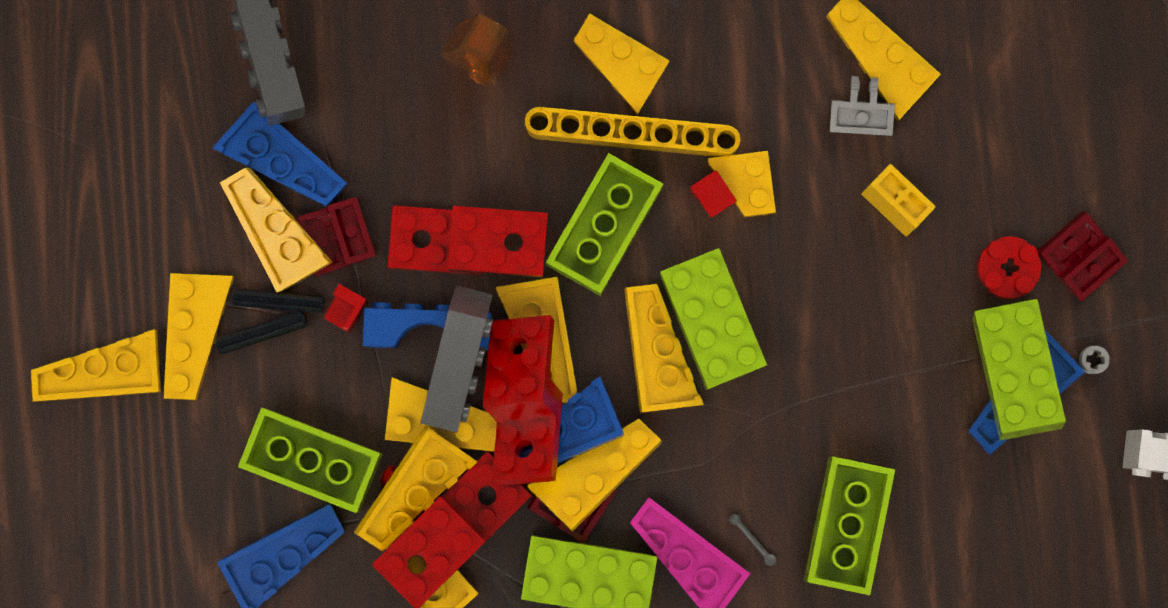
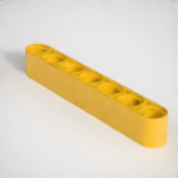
M535 107L529 110L525 117V126L528 134L539 140L712 157L733 155L741 141L738 130L732 126L547 107ZM542 116L547 119L548 125L543 130H534L530 125L532 119ZM567 119H573L578 122L579 129L571 134L566 133L561 128L562 123ZM598 122H604L610 127V132L606 136H597L592 130L593 126ZM629 125L637 126L641 131V135L634 140L628 139L624 135V129ZM660 128L668 129L672 134V139L666 143L659 142L655 137V132ZM691 131L699 132L703 137V142L698 146L690 145L686 140V135ZM722 134L730 135L734 140V145L729 149L721 148L717 143V138Z

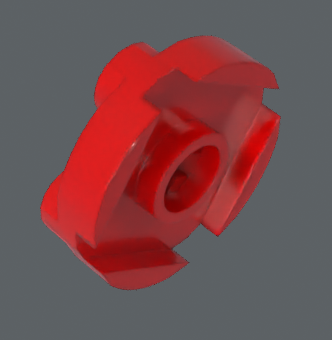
M1014 236L1001 237L989 243L980 253L977 261V275L980 282L983 283L991 295L1000 299H1016L1031 292L1038 283L1041 275V260L1036 247L1029 244L1026 240ZM1008 259L1012 260L1013 265L1017 266V271L1012 272L1011 277L1006 276V271L1001 269V264H1006Z

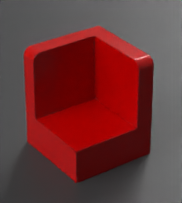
M717 170L692 185L689 189L695 201L698 200L711 218L726 208L732 207L737 202Z
M338 284L333 293L335 298L324 318L351 334L369 301L343 285Z

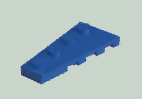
M255 102L246 109L212 147L214 150L325 207L331 205L348 185L346 181L282 125L268 126L266 117L260 118Z
M1045 330L1059 394H1061L1078 380L1085 371ZM990 400L968 432L989 456L1009 440H999Z
M600 376L592 381L591 385L583 391L576 393L568 399V402L562 406L557 464L625 436ZM525 446L520 451V458L527 457L532 452L533 446Z
M328 503L218 560L217 564L241 608H258L288 580L299 573L312 559H315L345 532V528L333 505Z

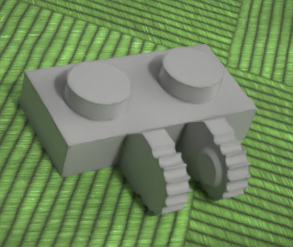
M852 76L850 101L832 100L829 131L892 136L895 104L877 102L878 78L871 77L869 82V102L857 101L860 89L859 76Z

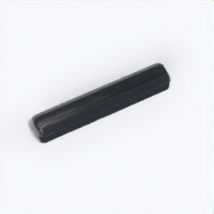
M235 289L232 293V305L322 313L325 308V297Z
M298 311L215 339V344L220 354H226L305 328L307 321L304 313Z

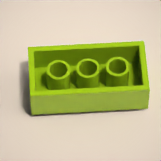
M608 153L548 257L546 266L601 296L660 194L663 183Z
M719 248L660 271L659 276L706 390L767 366Z
M1034 299L974 311L973 325L999 440L1063 429L1066 419L1038 300Z
M261 407L238 467L354 513H360L383 453Z
M834 456L828 457L804 581L865 595L871 594L895 469Z
M532 535L521 600L569 608H649L657 556Z

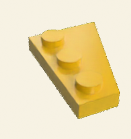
M591 14L588 15L574 39V43L606 77L612 84V87L638 115L670 60Z

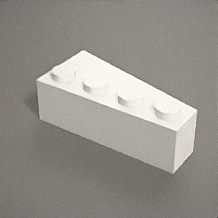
M1143 429L1126 431L1122 468L1132 469V475L1151 478V472L1163 473V479L1168 480V433H1153V431Z

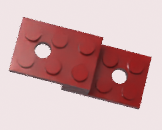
M393 205L388 268L482 276V273L543 277L548 213L453 206L452 210ZM419 231H426L431 237L429 245L424 248H418L413 243V237ZM511 234L519 235L523 240L522 247L518 251H509L504 244L507 236Z
M551 315L495 320L492 322L483 407L497 422L491 479L496 486L556 481L563 393L550 379L555 321ZM519 344H527L526 349L521 354L514 355V350ZM532 445V452L527 457L520 458V451L525 446Z
M488 451L372 564L414 608H420L532 496L521 484L496 486L491 481L494 457ZM485 486H490L496 491V500L491 505L481 503L478 498L480 489ZM420 555L426 560L427 566L424 572L416 574L409 569L408 563L412 556Z

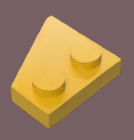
M768 151L708 158L710 168L713 171H718L736 198V206L743 217L776 213Z

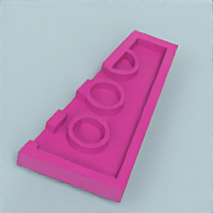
M649 497L630 521L631 525L699 608H726L750 575L748 571Z

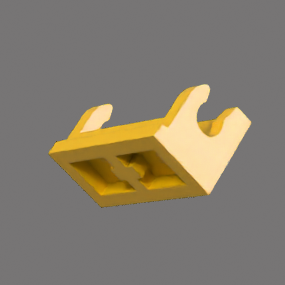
M891 163L861 193L906 237L936 207Z

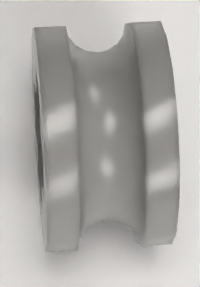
M1100 346L1084 348L1079 354L1078 364L1085 373H1101L1109 365L1108 352ZM1097 352V357L1101 358V364L1095 365L1093 369L1090 367L1091 363L1086 362V357Z

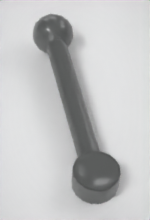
M732 513L729 516V522L732 525H736L764 557L763 560L767 566L775 565L777 561L775 555L765 550L741 522V516L738 513Z

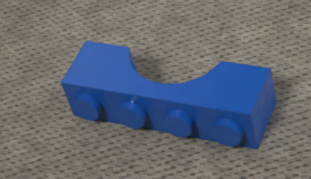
M372 303V308H364L363 346L367 348L397 349L402 338L413 328L422 325H434L444 329L450 305H435V310H422V304H404V309H391V303ZM488 312L487 318L492 319L491 312ZM490 334L489 338L482 337L480 347L486 348L485 352H488Z

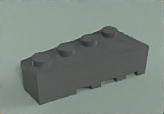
M233 0L234 12L229 13L234 32L240 31L242 41L238 42L242 60L248 59L251 70H247V77L251 89L257 88L260 97L255 99L260 118L266 117L268 126L305 117V105L294 66L289 65L291 57L285 37L281 38L280 36L282 27L278 8H272V0Z
M455 286L421 424L458 432L460 421L467 423L471 404L465 403L467 393L474 395L478 376L472 375L474 366L481 367L486 349L480 347L482 337L489 338L493 319L487 318L492 294Z

